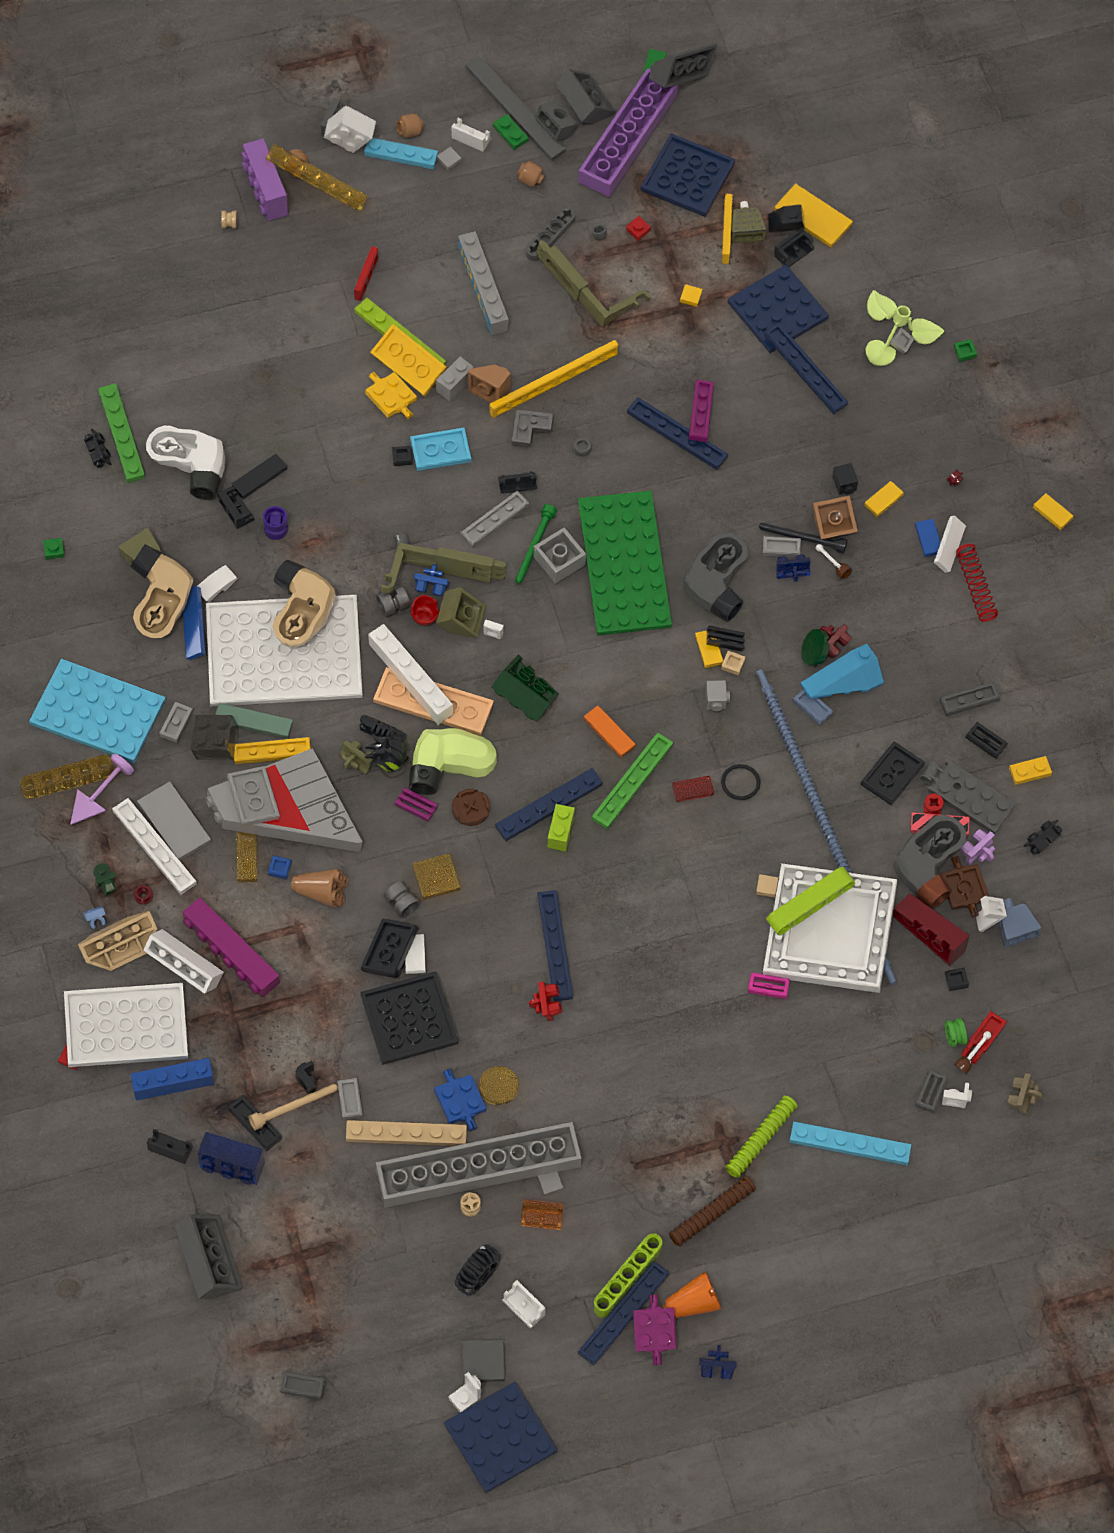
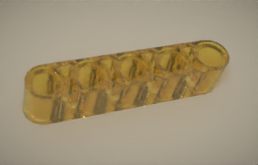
M100 755L26 775L20 780L22 795L27 799H33L107 779L113 772L112 760L107 755ZM103 765H107V766H108L107 768H104V769L100 768V767L103 766ZM84 770H88V771H89V772L86 773V774L81 773V772L84 771ZM66 775L71 776V777L68 778V779H64V778H63V777L66 776ZM47 780H51V781H52V782L49 783V784H45V783H44V782L47 781ZM29 785H32V786H33V787L30 788V789H26V786H29Z

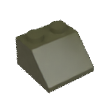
M461 587L445 591L436 624L449 633L477 638L486 605Z

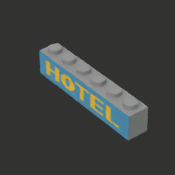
M476 231L459 235L458 248L490 334L495 335L506 332L509 328V319Z

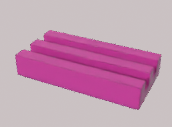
M751 972L748 993L787 999L790 979ZM754 979H756V980H762V981H767V982H773V983H779V984H785V987H784V986H779V985H773V984H771V983L755 982Z

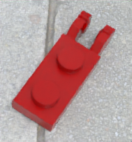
M990 1011L970 1038L961 1056H968L973 1046L976 1047L984 1037V1032L989 1031L991 1038L986 1039L977 1054L972 1058V1063L976 1064L1006 1026L1007 1021Z

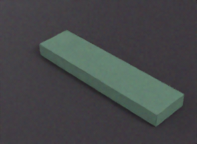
M219 703L214 717L215 723L288 739L293 724L292 719Z

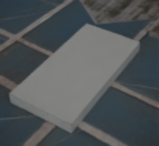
M170 781L137 800V804L179 861L211 843L210 837Z

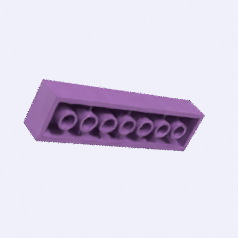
M647 68L579 169L578 183L610 197L677 97L679 84L663 88L649 78L651 70Z

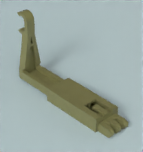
M545 241L539 242L536 254L543 261L542 263L575 301L579 300L601 327L613 321L632 306L637 309L639 302L636 301L637 299L643 297L646 301H650V294L641 290L606 310L588 289V283L559 249L555 245L550 248Z
M399 543L390 574H384V580L391 582V584L388 586L381 585L380 591L383 593L394 591L403 562L432 568L433 564H436L437 570L443 571V574L490 583L491 578L499 580L505 578L506 563L494 560L491 557L441 547L438 550Z

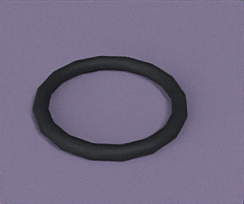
M732 765L725 770L721 778L723 791L733 799H750L760 789L761 781L759 774L748 765ZM737 768L751 771L757 781L754 791L745 796H737L730 793L725 785V778L730 771Z

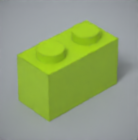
M555 805L547 848L567 851L574 821V807Z

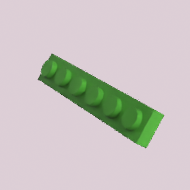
M115 383L99 387L100 398L126 481L129 483L145 479L117 385Z
M657 732L592 815V820L608 830L672 748L673 742Z

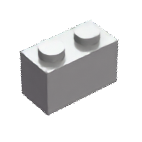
M459 357L436 380V392L450 402L468 385V371L474 368V366L462 357Z

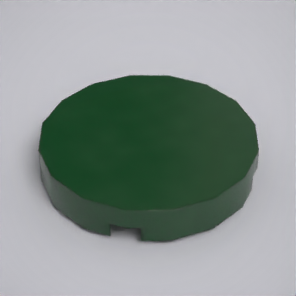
M813 629L805 637L801 655L806 665L816 667L817 664H822L826 659L830 644L827 643L829 636L826 631Z

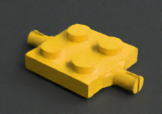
M375 372L371 373L369 378L375 384L367 388L365 394L382 413L389 418L394 414L402 412L407 419L412 418L413 413L408 409V406L417 401V396L395 372L382 379Z

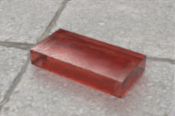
M710 775L672 782L676 802L714 795Z

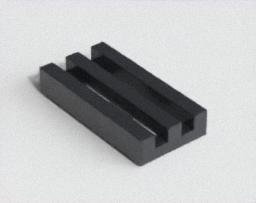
M709 625L707 627L706 645L742 652L744 650L743 637L745 632Z
M976 722L965 737L995 759L998 758L999 754L1008 745L1006 741L978 722ZM976 729L985 734L986 736L981 735L979 732L976 731ZM990 739L998 743L1000 747L991 742Z

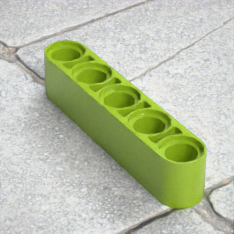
M839 867L773 911L766 920L777 935H782L850 890L855 885V881L844 867Z
M649 1234L596 1296L594 1300V1313L600 1318L607 1317L651 1263L660 1255L662 1239L659 1235ZM656 1243L658 1247L653 1249L648 1244ZM637 1258H643L646 1262L640 1264L637 1263L635 1260ZM631 1273L633 1277L627 1279L623 1276V1274ZM618 1288L621 1292L614 1294L610 1290ZM606 1303L608 1307L601 1309L598 1307V1304Z

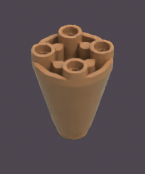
M331 869L293 876L291 882L292 891H296L300 895L330 907L337 908L344 905L345 897L343 894L344 887L346 888L348 885V876H344L342 870Z

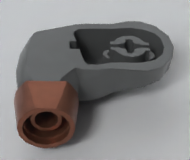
M947 815L935 816L926 826L908 839L895 857L893 867L898 877L916 897L931 909L942 904L952 892L944 878L938 874V871L950 857L964 846L967 841L966 830L953 817Z

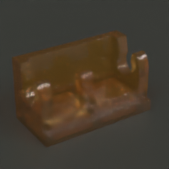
M523 1199L521 1226L561 1230L563 1203Z

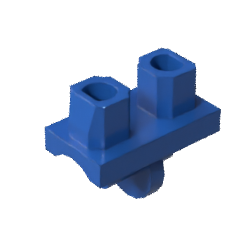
M436 564L432 565V569H424V573L430 574V576L415 573V590L417 592L426 593L427 584L434 585L432 594L443 597L445 589L449 588L447 579L436 577L443 576V571H438Z

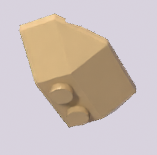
M150 911L126 917L91 934L79 943L78 946L86 963L112 971L145 955L146 952L143 949L150 935L157 931V927Z

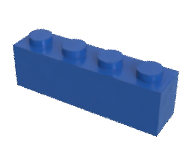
M209 1058L130 1074L136 1101L214 1085Z

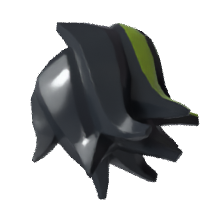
M391 730L389 737H378L373 734L372 737L376 742L365 746V749L374 750V752L365 755V758L374 759L370 765L374 766L377 764L387 772L399 769L409 758L406 756L405 744L394 734L393 730Z

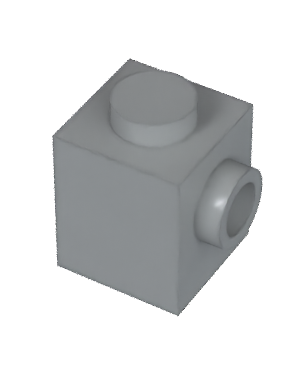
M726 680L707 681V710L721 711L726 709L727 702H730V691H726Z

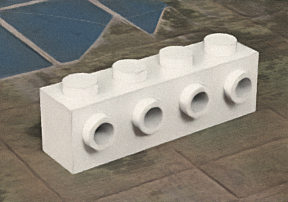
M163 929L151 934L143 951L204 994L217 987L224 973Z

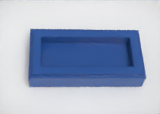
M934 519L915 522L924 557L937 555L941 542Z

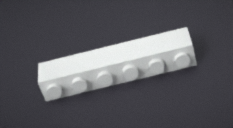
M384 624L368 634L369 645L437 725L453 715V704Z

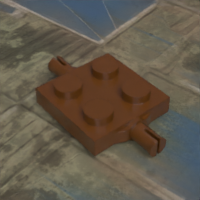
M954 856L951 858L954 868L940 874L952 890L948 897L951 909L969 908L971 918L977 917L979 913L976 905L981 903V898L989 896L978 864L962 866L959 856Z

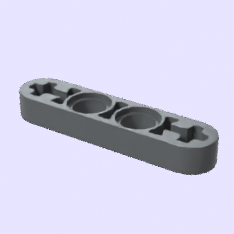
M565 207L561 209L528 244L526 256L529 260L537 261L540 259L534 251L537 249V245H539L542 237L550 239L547 244L551 248L575 222V211L572 208ZM554 225H558L561 227V230L554 231L551 228Z

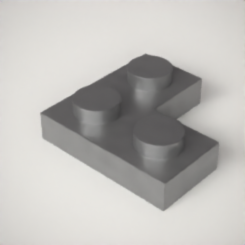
M516 410L512 445L530 447L532 431L551 433L553 414Z

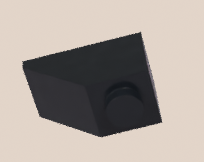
M802 205L783 206L769 213V233L796 230L801 227L805 229Z

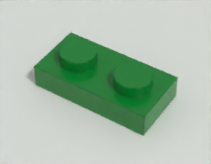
M508 114L493 122L494 129L513 150L528 142V137Z

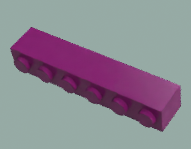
M198 898L182 912L185 926L188 929H193L198 939L209 945L213 954H219L223 958V963L228 968L232 967L236 971V976L241 981L245 980L254 994H259L263 998L280 983L279 975L201 898Z

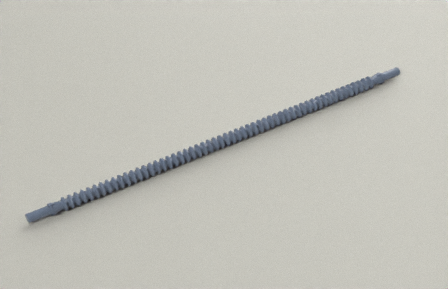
M760 669L756 673L762 685L761 690L766 695V701H769L768 706H770L772 711L771 714L775 715V723L778 724L777 728L781 729L779 732L782 734L781 737L784 738L783 742L787 743L785 746L788 748L789 756L793 757L792 762H794L796 771H799L798 776H801L800 780L802 785H804V790H807L806 794L809 795L810 804H813L812 809H815L814 813L817 814L818 823H821L820 827L823 828L822 832L825 833L826 842H829L828 846L831 847L830 851L833 852L834 861L837 862V866L844 867L848 873H851L852 870L848 869L850 865L846 864L847 860L844 859L845 855L842 854L841 845H838L839 841L836 840L837 836L834 835L835 831L832 830L833 826H830L831 822L828 821L829 817L826 816L827 812L824 811L825 807H822L823 803L820 802L819 793L814 788L813 779L810 778L809 770L805 769L807 767L804 764L805 760L802 759V755H799L801 751L798 750L799 746L794 741L795 737L792 736L793 732L788 727L789 723L786 722L785 714L782 713L783 709L780 708L779 700L775 699L777 695L773 694L772 685L769 684L764 670ZM886 957L884 972L889 984L894 985L897 983V980L891 969V961Z

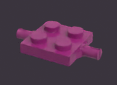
M658 1294L649 1295L650 1307L644 1310H633L636 1352L648 1351L653 1353V1365H662L661 1352L677 1349L675 1308L658 1307Z

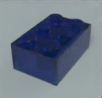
M205 1132L198 1151L199 1165L203 1171L207 1173L216 1172L227 1179L236 1178L247 1185H251V1183L257 1185L265 1164L263 1149Z

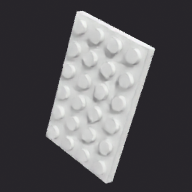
M183 983L64 991L68 1067L188 1059Z

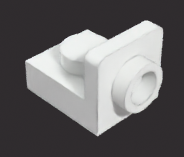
M965 1082L963 1092H959L956 1089L944 1090L941 1105L965 1108L966 1103L971 1102L972 1090H969V1083Z

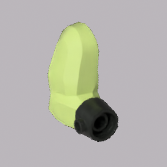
M426 729L419 737L413 754L409 788L417 794H435L442 771L476 778L484 777L494 770L497 763L496 749L484 737L461 729Z

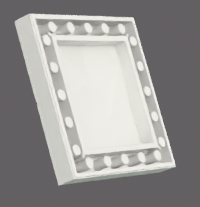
M781 864L773 911L832 873L833 870ZM849 873L855 881V885L850 890L782 935H777L773 928L770 927L763 974L787 978L792 981L880 993L896 897L897 879Z

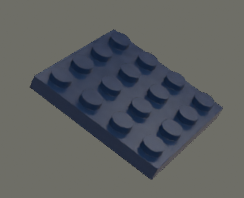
M671 133L642 183L641 191L706 217L731 172L735 159Z
M787 265L782 266L728 298L727 301L769 353L774 352L776 348L764 336V332L775 324L779 323L794 340L829 319V314Z
M515 1382L444 1422L445 1428L485 1493L557 1453V1449Z

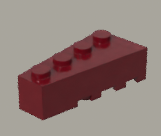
M909 893L894 908L892 917L947 965L951 966L966 951L969 935L925 905L918 897H914Z

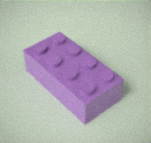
M264 138L243 144L244 152H241L244 162L242 166L244 172L249 174L248 181L250 186H254L256 201H260L261 214L266 216L267 221L287 216V195Z

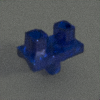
M804 554L797 555L795 559L788 560L786 556L778 557V561H776L777 579L792 577L793 582H798L799 576L810 575V558H806Z
M717 1345L716 1351L708 1350V1356L716 1357V1360L699 1358L702 1377L712 1378L713 1367H721L720 1378L732 1379L736 1362L720 1360V1357L728 1358L729 1352L721 1351V1345Z

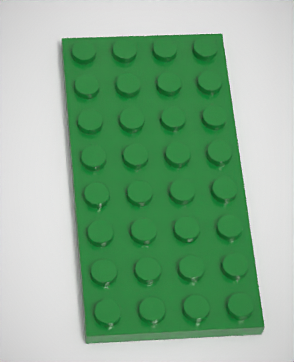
M652 491L578 498L597 636L672 628Z

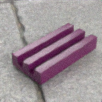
M405 787L398 796V800L396 799L395 806L429 822L438 807L437 803ZM402 800L405 801V802H407V803H409V804H411V805H413L414 807H416V808H418V809H421V810L427 812L428 815L425 814V813H423V812H421V811H419V810H417V809H415V808H413V807H411V806H409V805H407V804H405V803H403Z

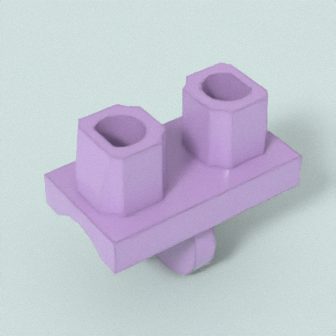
M979 829L972 838L978 844L973 846L969 841H966L960 849L966 856L965 862L971 865L977 858L980 862L984 860L991 862L994 859L992 852L995 848L990 845L993 843L992 838L995 835L991 831L987 834Z

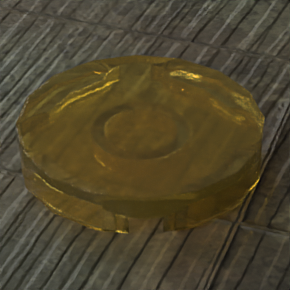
M494 1066L482 1074L479 1080V1090L482 1097L488 1103L493 1105L507 1104L517 1095L518 1079L516 1074L509 1068Z

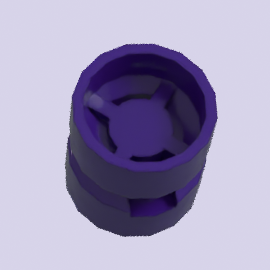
M278 506L267 508L263 514L266 536L273 540L284 538L288 532L286 511Z

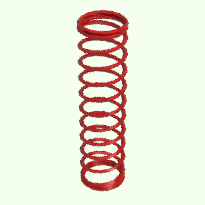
M971 543L964 544L956 549V554L960 558L959 563L962 565L961 569L964 571L963 575L966 577V583L969 584L968 589L971 590L970 595L973 597L974 607L977 609L979 621H991L998 616L997 609H991L995 606V603L990 602L993 599L992 596H987L991 591L986 589L988 584L983 583L986 577H980L984 574V571L979 570L982 567L981 564H976L980 560L975 557L977 555L976 547ZM973 547L972 550L966 553H959L964 548ZM971 553H976L971 557L963 558L964 556L970 555ZM961 559H968L963 564L961 563ZM978 559V560H977L976 562H974V563L965 564V563H967V562L970 561V560ZM963 565L970 566L966 570L963 569ZM980 565V567L975 570L967 571L969 568L973 566ZM965 572H972L968 576L965 575ZM982 572V574L978 576L969 577L974 573ZM968 578H975L970 583L967 581ZM984 578V580L981 582L972 583L977 579ZM970 585H976L974 588L970 589ZM987 585L982 589L974 590L978 586ZM972 591H979L975 595H972ZM989 591V592H988L987 594H985V595L976 596V595H978V594L981 593V592ZM974 597H976V598L982 597V598L979 599L977 602L974 601ZM991 597L990 600L979 603L980 600ZM976 604H984L979 609L976 607ZM993 604L989 608L981 609L985 605Z

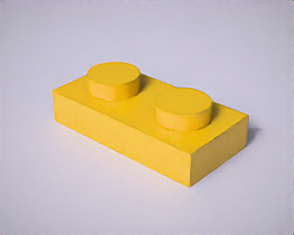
M1046 756L1013 764L1009 767L1015 785L1052 775Z

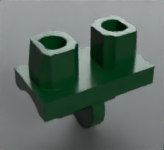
M104 863L96 865L93 872L96 878V888L101 887L104 897L115 893V873L111 872L109 866Z

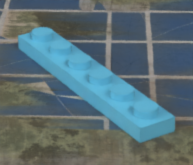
M794 1121L789 1142L907 1166L911 1150V1144Z

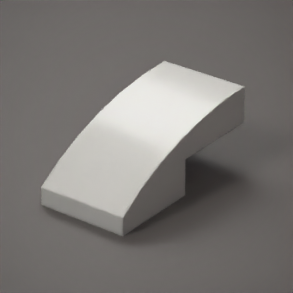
M224 565L198 585L201 588V596L209 603L222 590L226 591L238 578Z
M424 934L416 935L405 959L406 974L426 973Z

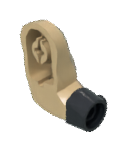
M144 544L130 567L144 579L147 577L151 584L145 598L135 609L133 619L136 628L143 636L162 638L170 633L175 622L183 612L193 578L174 559Z
M285 560L275 574L274 583L292 595L288 599L286 606L275 617L272 627L278 640L284 646L292 648L303 646L323 628L328 620L336 595L335 589L318 573L308 570L306 567L293 561Z

